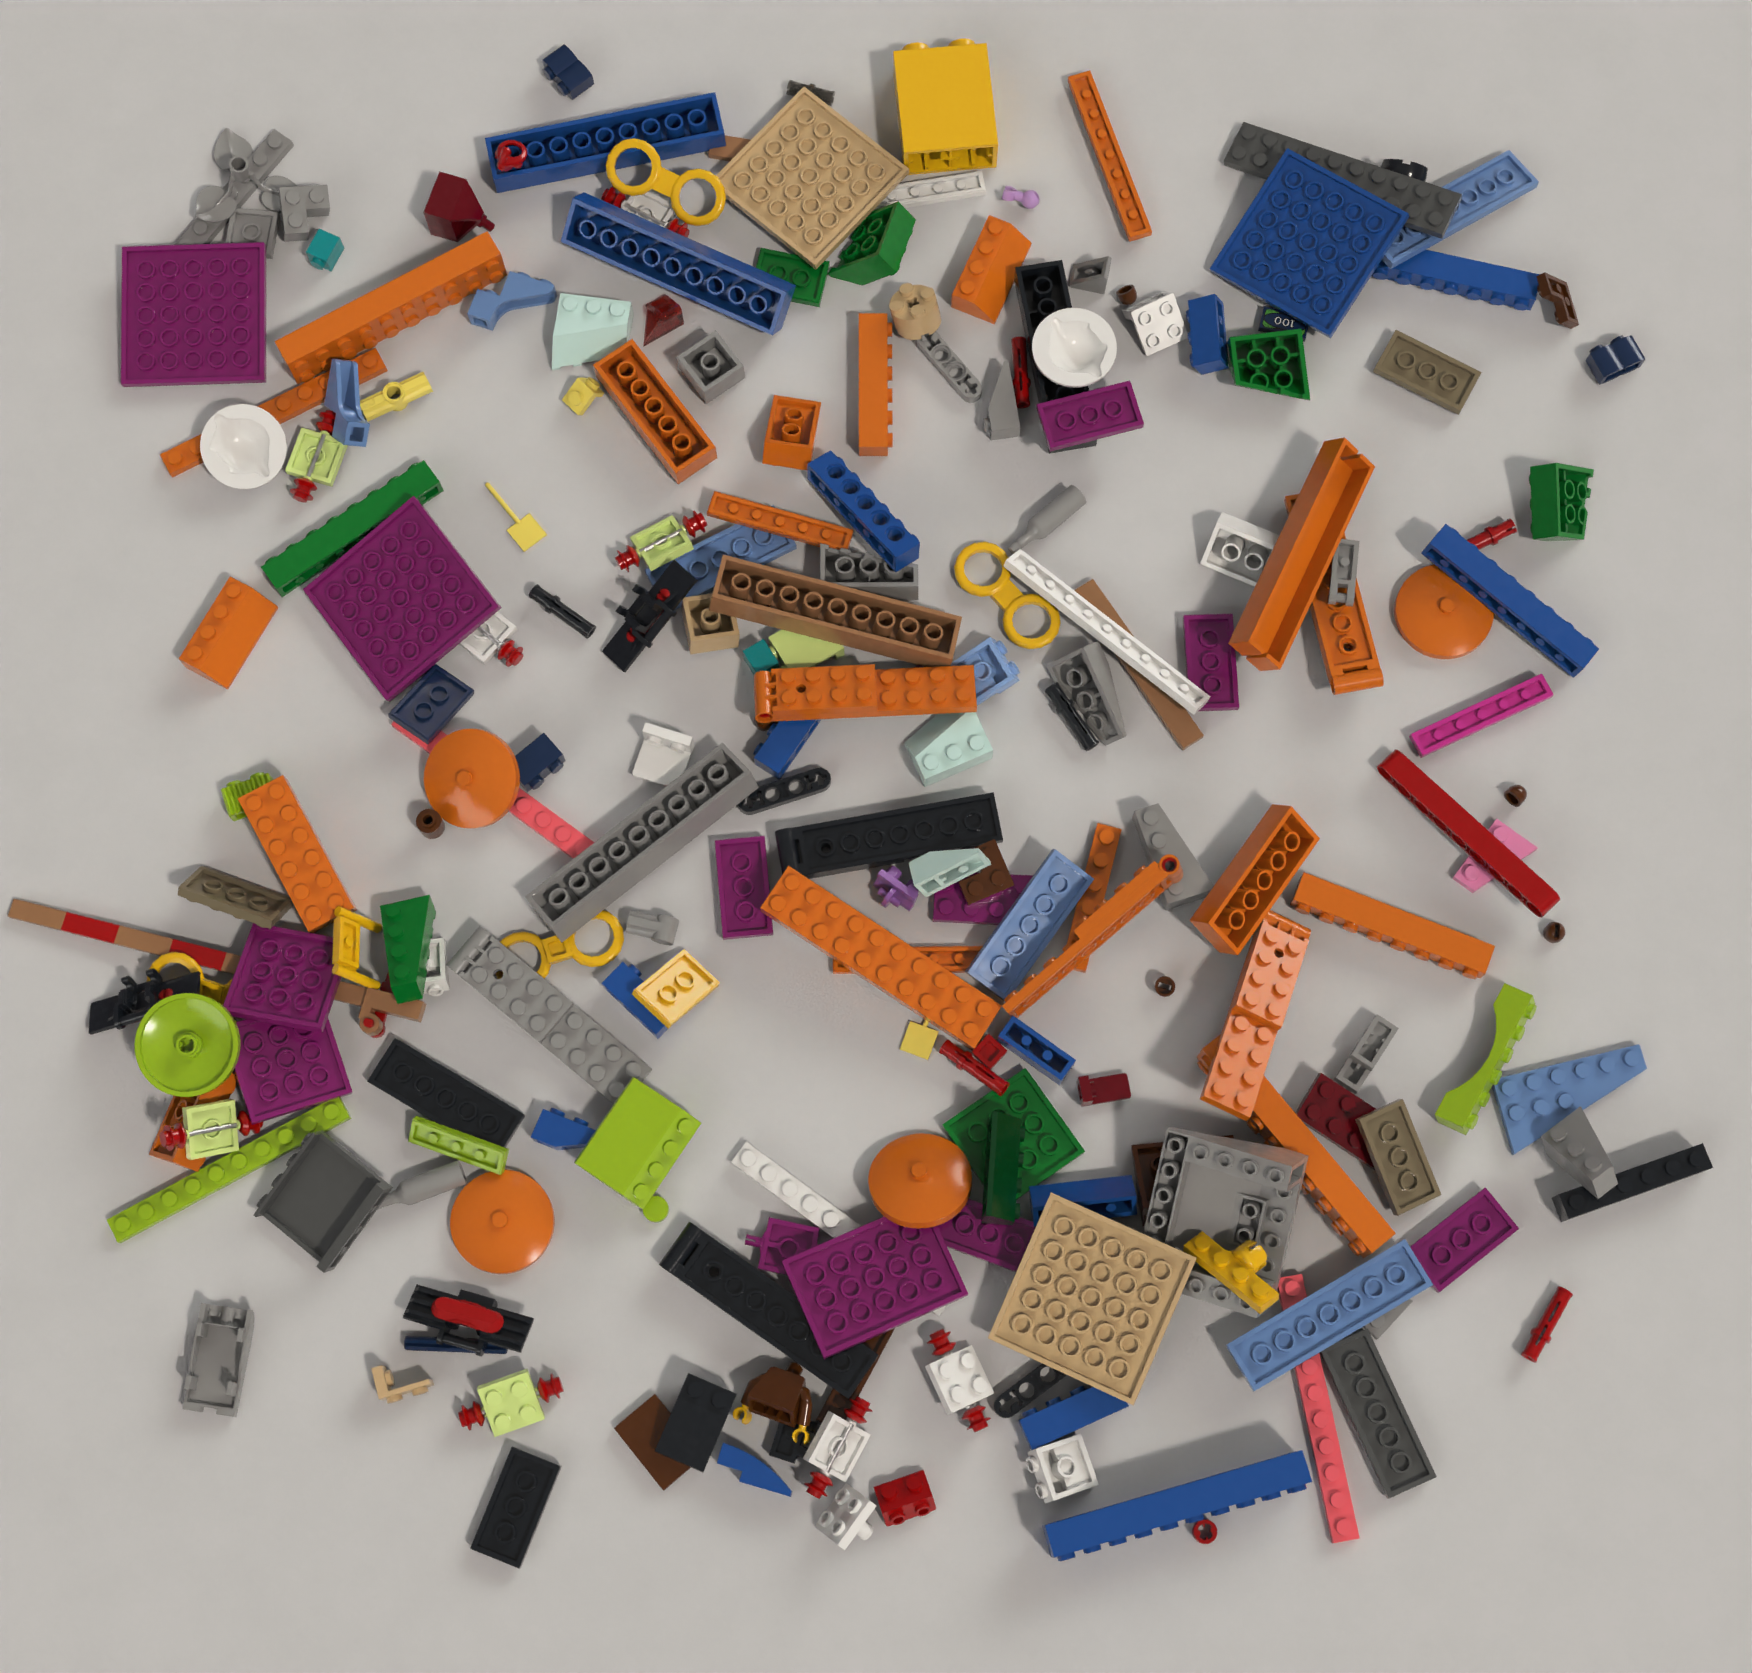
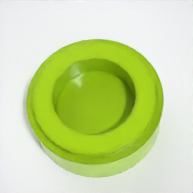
M652 1196L643 1209L644 1216L654 1223L663 1221L669 1213L668 1203L660 1196Z

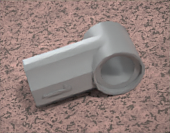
M631 911L627 920L626 933L651 938L656 943L671 946L674 943L679 920L667 915H658L656 917Z

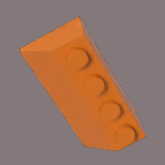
M989 215L952 293L951 307L995 324L1014 284L1015 267L1022 266L1032 243L1011 223Z
M229 577L179 657V660L187 669L228 690L277 611L278 606L250 586Z
M231 1073L222 1085L206 1094L193 1097L173 1096L149 1155L198 1172L204 1164L206 1157L189 1160L186 1158V1147L180 1149L177 1145H174L172 1151H168L160 1142V1132L163 1131L165 1125H169L171 1129H174V1125L180 1123L184 1127L183 1107L229 1099L236 1088V1074Z

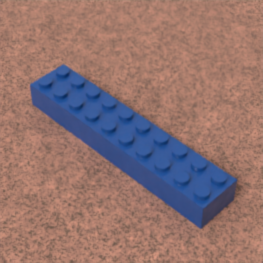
M715 92L485 138L497 193L606 172L608 154L616 144L626 139L636 138L646 141L655 148L660 156V160L706 152L709 149L726 146L725 133ZM507 140L521 142L527 149V158L522 163V167H513L506 172L500 171L497 168L498 160L495 158V151L499 144ZM515 145L506 146L512 152L510 157H517L522 153L521 149ZM632 148L620 154L615 167L616 169L651 163V160L644 151Z
M585 192L572 199L561 238L562 243L772 336L782 329L796 285Z
M1300 1450L1042 1525L1051 1557H1057L1058 1561H1064L1074 1558L1075 1551L1083 1549L1084 1554L1101 1550L1100 1544L1109 1542V1546L1127 1542L1126 1536L1134 1534L1135 1539L1152 1535V1529L1160 1527V1531L1179 1527L1177 1521L1185 1519L1186 1524L1203 1520V1514L1208 1512L1211 1513V1516L1230 1512L1229 1506L1235 1504L1237 1509L1256 1504L1254 1499L1261 1497L1262 1501L1281 1497L1280 1491L1287 1490L1288 1494L1307 1489L1306 1484L1312 1482L1303 1451Z

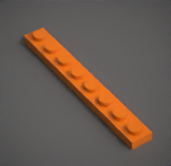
M1091 71L1069 76L1068 84L1129 242L1151 236V226Z

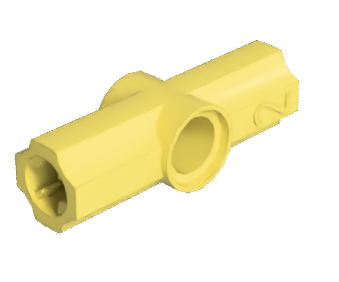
M421 372L399 383H388L382 391L361 400L360 407L369 422L392 410L402 411L409 402L433 392L424 372ZM400 394L397 399H391L393 395Z

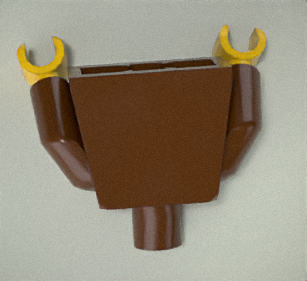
M790 1362L786 1370L775 1366L770 1367L766 1373L750 1380L740 1401L742 1406L734 1409L733 1418L738 1420L741 1413L744 1412L742 1423L746 1425L752 1419V1412L791 1427L799 1424L798 1429L792 1434V1439L797 1443L798 1434L804 1433V1444H808L810 1435L806 1431V1427L810 1425L812 1399L810 1390L806 1388L805 1378L800 1376L803 1372L802 1367L797 1363Z

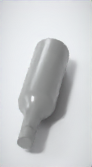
M1074 485L1066 488L1028 521L1025 533L1011 544L1008 550L1014 554L1032 540L1046 538L1086 504V499L1081 491Z
M459 1160L403 1180L396 1190L387 1195L378 1209L395 1203L413 1205L467 1184Z

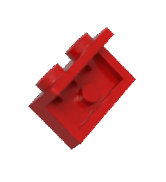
M924 1470L874 1487L886 1526L899 1525L905 1520L917 1516H925L931 1511L936 1510Z

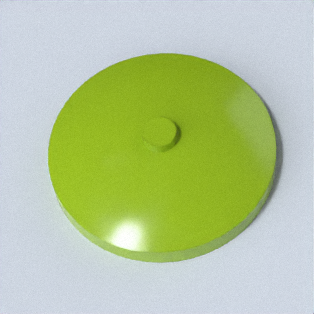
M195 993L172 995L153 1005L142 1018L135 1036L136 1060L145 1078L160 1091L179 1097L203 1095L222 1085L233 1072L240 1054L239 1029L233 1016L218 1001Z

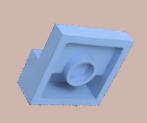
M991 637L953 661L950 665H974L977 706L994 694H1000L1020 681L1017 677V674L1020 673L1018 667L1013 661L1008 662L1004 655L1008 652L1005 645L1000 640L996 641Z

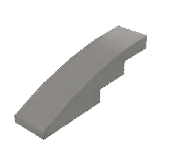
M1377 1014L1333 1081L1355 1095L1399 1028Z

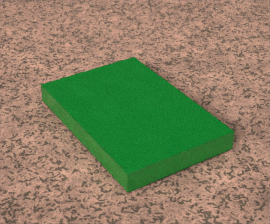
M765 248L760 249L756 268L796 285L791 302L820 307L830 261H824L815 270L798 255Z

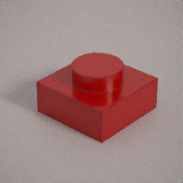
M988 1034L971 1053L991 1070L1007 1053V1050Z

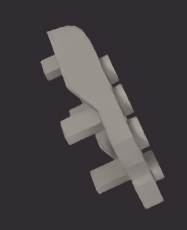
M201 1303L190 1355L189 1375L186 1376L184 1386L186 1394L182 1409L203 1412L204 1407L217 1409L216 1414L237 1417L254 1330L253 1310Z

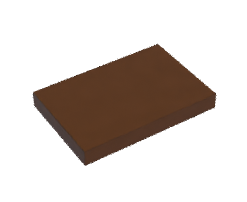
M654 1394L614 1429L664 1491L691 1467L655 1452L671 1413L658 1396Z

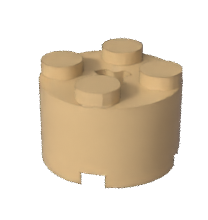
M905 283L892 296L889 308L894 326L901 337L909 340L922 339L921 336L927 333L930 336L939 328L941 316L933 288Z

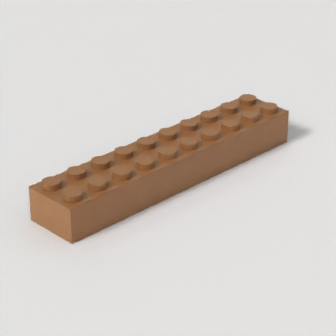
M727 555L722 556L709 611L924 667L951 665L962 620L961 616Z

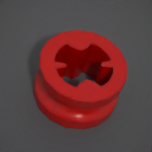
M1203 1519L1194 1524L1192 1534L1197 1542L1209 1544L1216 1539L1217 1528L1212 1521ZM1205 1524L1210 1526L1209 1532L1211 1537L1208 1539L1205 1536L1204 1540L1199 1537L1201 1532L1198 1528L1200 1525L1205 1527Z

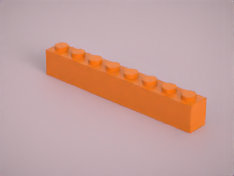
M1303 872L1290 903L1299 913L1306 915L1312 913L1319 916L1318 919L1325 923L1333 924L1335 922L1343 925L1342 928L1348 932H1361L1366 934V938L1374 942L1384 941L1389 943L1391 948L1402 952L1405 950L1414 953L1416 958L1424 961L1429 959L1436 961L1438 966L1447 970H1452L1453 968L1459 970L1463 976L1470 979L1481 978L1486 974L1495 948L1492 944Z

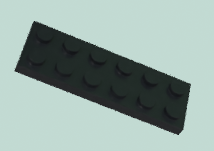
M394 1038L367 1081L438 1124L505 1148L525 1117L520 1111Z

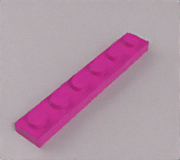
M1539 674L1412 733L1409 738L1420 758L1550 699L1554 694L1543 674Z

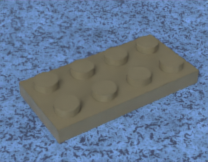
M1395 330L1373 370L1374 373L1458 415L1482 373L1398 330Z
M202 865L179 886L177 894L190 902L203 904L215 911L225 912L237 919H244L255 923L259 927L271 929L291 909L293 904L290 897Z
M1397 1099L1355 1119L1393 1215L1399 1216L1441 1195L1403 1099Z

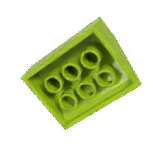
M632 1077L574 1163L633 1205L644 1209L701 1125V1122L635 1077Z

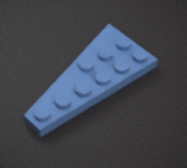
M1640 1044L1501 1077L1498 1084L1493 1085L1492 1089L1512 1155L1541 1138L1544 1133L1580 1106L1584 1110L1646 1070L1647 1067Z

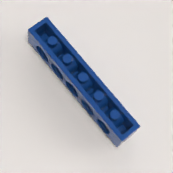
M830 450L807 464V479L895 572L919 559L920 542L914 534L911 535L905 529L902 521L896 519L890 513L887 505L881 503L875 497L873 491L863 485L858 475L846 467L842 458L837 457Z

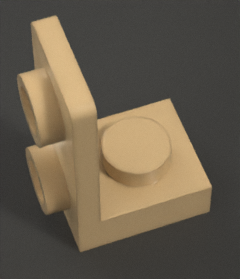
M382 1365L371 1368L378 1398L383 1401L387 1400V1404L403 1400L402 1395L412 1392L413 1396L427 1393L428 1387L434 1386L433 1380L427 1379L392 1390L391 1386L394 1385V1378L391 1370H387Z

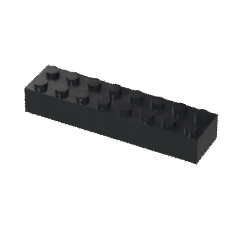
M1058 260L1015 267L1014 283L1039 404L1089 391L1088 386L1073 388L1052 382L1040 372L1033 359L1032 340L1039 324L1047 316L1058 310L1072 308L1063 261ZM1097 440L1049 451V454L1096 446Z

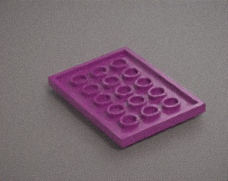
M882 1217L782 1261V1265L823 1359L968 1296L966 1287L938 1226L920 1229L908 1228L893 1223L886 1217Z

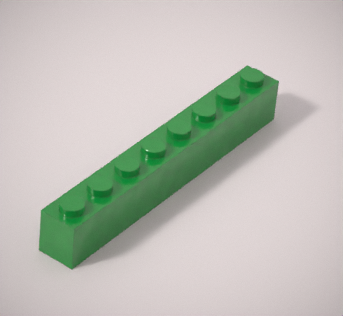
M424 460L420 463H414L402 475L391 478L382 488L371 491L367 498L359 503L351 504L341 515L331 517L321 528L310 531L298 543L290 544L280 555L270 557L261 568L280 596L283 597L335 563L412 496L418 498L423 505L443 492L441 483Z

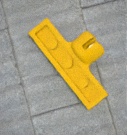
M1202 1231L1184 1244L1183 1252L1197 1257L1196 1262L1259 1314L1279 1300V1293L1255 1274L1265 1267L1267 1263V1254L1261 1245L1250 1249L1257 1244L1256 1241L1246 1240L1234 1250L1228 1251Z

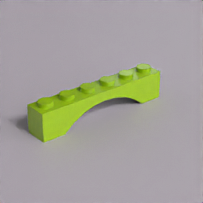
M1505 983L1493 1004L1496 1015V1034L1489 1057L1471 1079L1461 1086L1446 1092L1435 1113L1438 1123L1464 1135H1467L1469 1129H1474L1479 1117L1477 1114L1481 1107L1487 1105L1491 1087L1498 1084L1502 1075L1501 1068L1504 1063H1508L1512 1058L1514 1051L1512 1048L1515 1042L1522 1039L1527 1019L1531 1020L1536 1012L1537 1006L1535 1005L1533 995Z

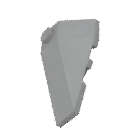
M1099 641L1084 646L1046 665L1054 683L1058 682L1067 697L1073 700L1075 709L1083 714L1087 719V725L1105 746L1126 737L1109 663Z

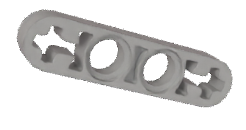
M936 331L930 335L931 344L927 340L923 342L922 339L916 340L918 348L965 402L974 403L980 399L982 385ZM939 351H944L947 353L948 358L944 361H939L935 358V354ZM954 368H958L963 372V375L960 378H953L949 372ZM966 379H967V381H966L967 386H968L970 389L975 388V394H973V393H971V392H969V393L967 394V387H966V385L964 384V382H965Z

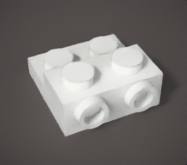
M444 938L430 940V956L427 959L426 965L427 975L424 994L440 996L443 994V991L450 990L449 969L446 965V942Z
M1081 1433L1027 1452L1029 1456L1026 1459L1027 1468L1031 1473H1035L1038 1482L1035 1484V1491L1040 1499H1044L1045 1504L1099 1485Z

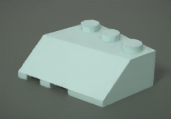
M560 293L553 332L552 370L561 369L560 367L573 365L575 367L581 366L582 363L598 362L628 342L634 316L632 303L630 301Z
M976 712L937 714L905 742V746L924 787L988 761L993 757V748Z

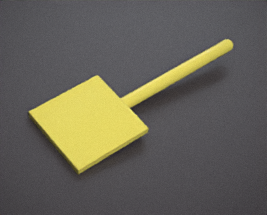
M485 483L488 490L516 522L506 531L524 552L547 536L546 532L530 513L519 520L490 483Z
M924 1020L923 1025L910 1021L900 1050L928 1060L939 1031L928 1028L929 1022Z

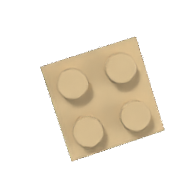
M713 593L684 597L682 600V616L690 654L739 647L740 634L736 617L709 611Z

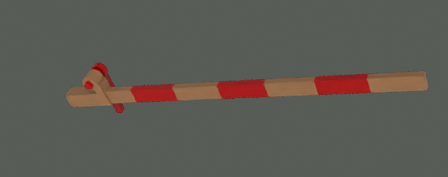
M13 899L8 917L158 956L170 952L185 953L195 959L201 967L233 975L241 958L239 955ZM389 971L385 981L381 983L380 990L340 981L334 998L335 1001L361 1007L358 1016L360 1028L372 1038H379L385 1033L387 1015L421 1023L426 1004L420 1000L397 1004L390 986Z

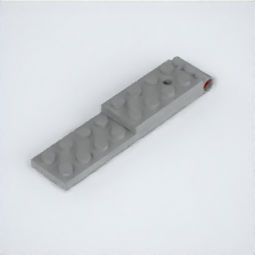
M479 926L446 964L611 1103L614 1104L632 1077L643 1082L652 1071V1068L482 927ZM502 971L503 977L501 979H496V972Z

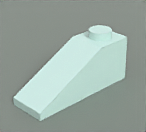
M979 848L930 851L909 862L914 886L925 897L991 865V861Z

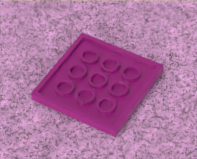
M253 923L223 1006L233 1017L323 1033L341 980V976L332 973L334 966L332 964L333 937L275 926L271 929L262 928Z
M328 1018L323 1033L249 1019L236 1022L241 1045L238 1062L234 1071L252 1125L352 1094L348 1076Z

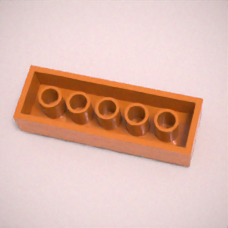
M633 339L593 364L596 378L677 484H680L717 459L715 445Z
M284 775L237 798L308 932L315 933L332 924L336 918L334 911L338 906L352 912L357 910L288 779Z
M1272 804L1189 921L1218 952L1239 955L1320 838L1292 806Z

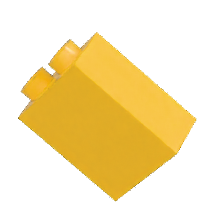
M962 38L950 42L945 47L929 48L924 43L916 42L907 44L902 50L893 51V78L902 163L909 168L908 175L997 167L998 138L987 43L975 44L971 39Z

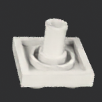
M846 1483L836 1493L835 1499L828 1509L821 1514L815 1527L843 1550H846L856 1534L862 1540H866L871 1536L873 1526L867 1523L866 1520L877 1505Z

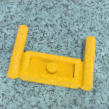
M338 906L334 911L336 918L334 919L332 964L334 966L332 973L367 988L378 990L381 986L379 981L360 974L356 970L359 969L360 926L379 933L382 930V925Z

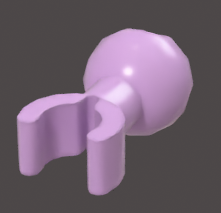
M1005 187L1002 196L1003 200L1022 202L1023 206L1027 209H1033L1039 204L1037 192L1028 190L1023 193L1017 191L1014 187Z

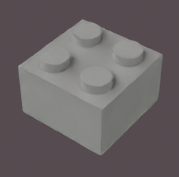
M714 331L677 356L680 371L706 404L745 378L743 364L717 331Z

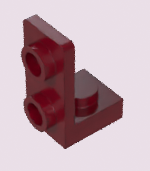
M1126 1073L1089 1079L1087 1075L1078 1077L1076 1081L1081 1107L1131 1098Z

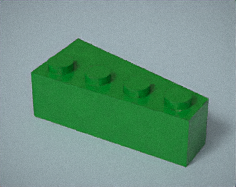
M430 895L380 906L390 986L397 1004L423 999L427 975L426 965L427 959L430 956L429 945L430 939L433 936V919L436 916V910Z

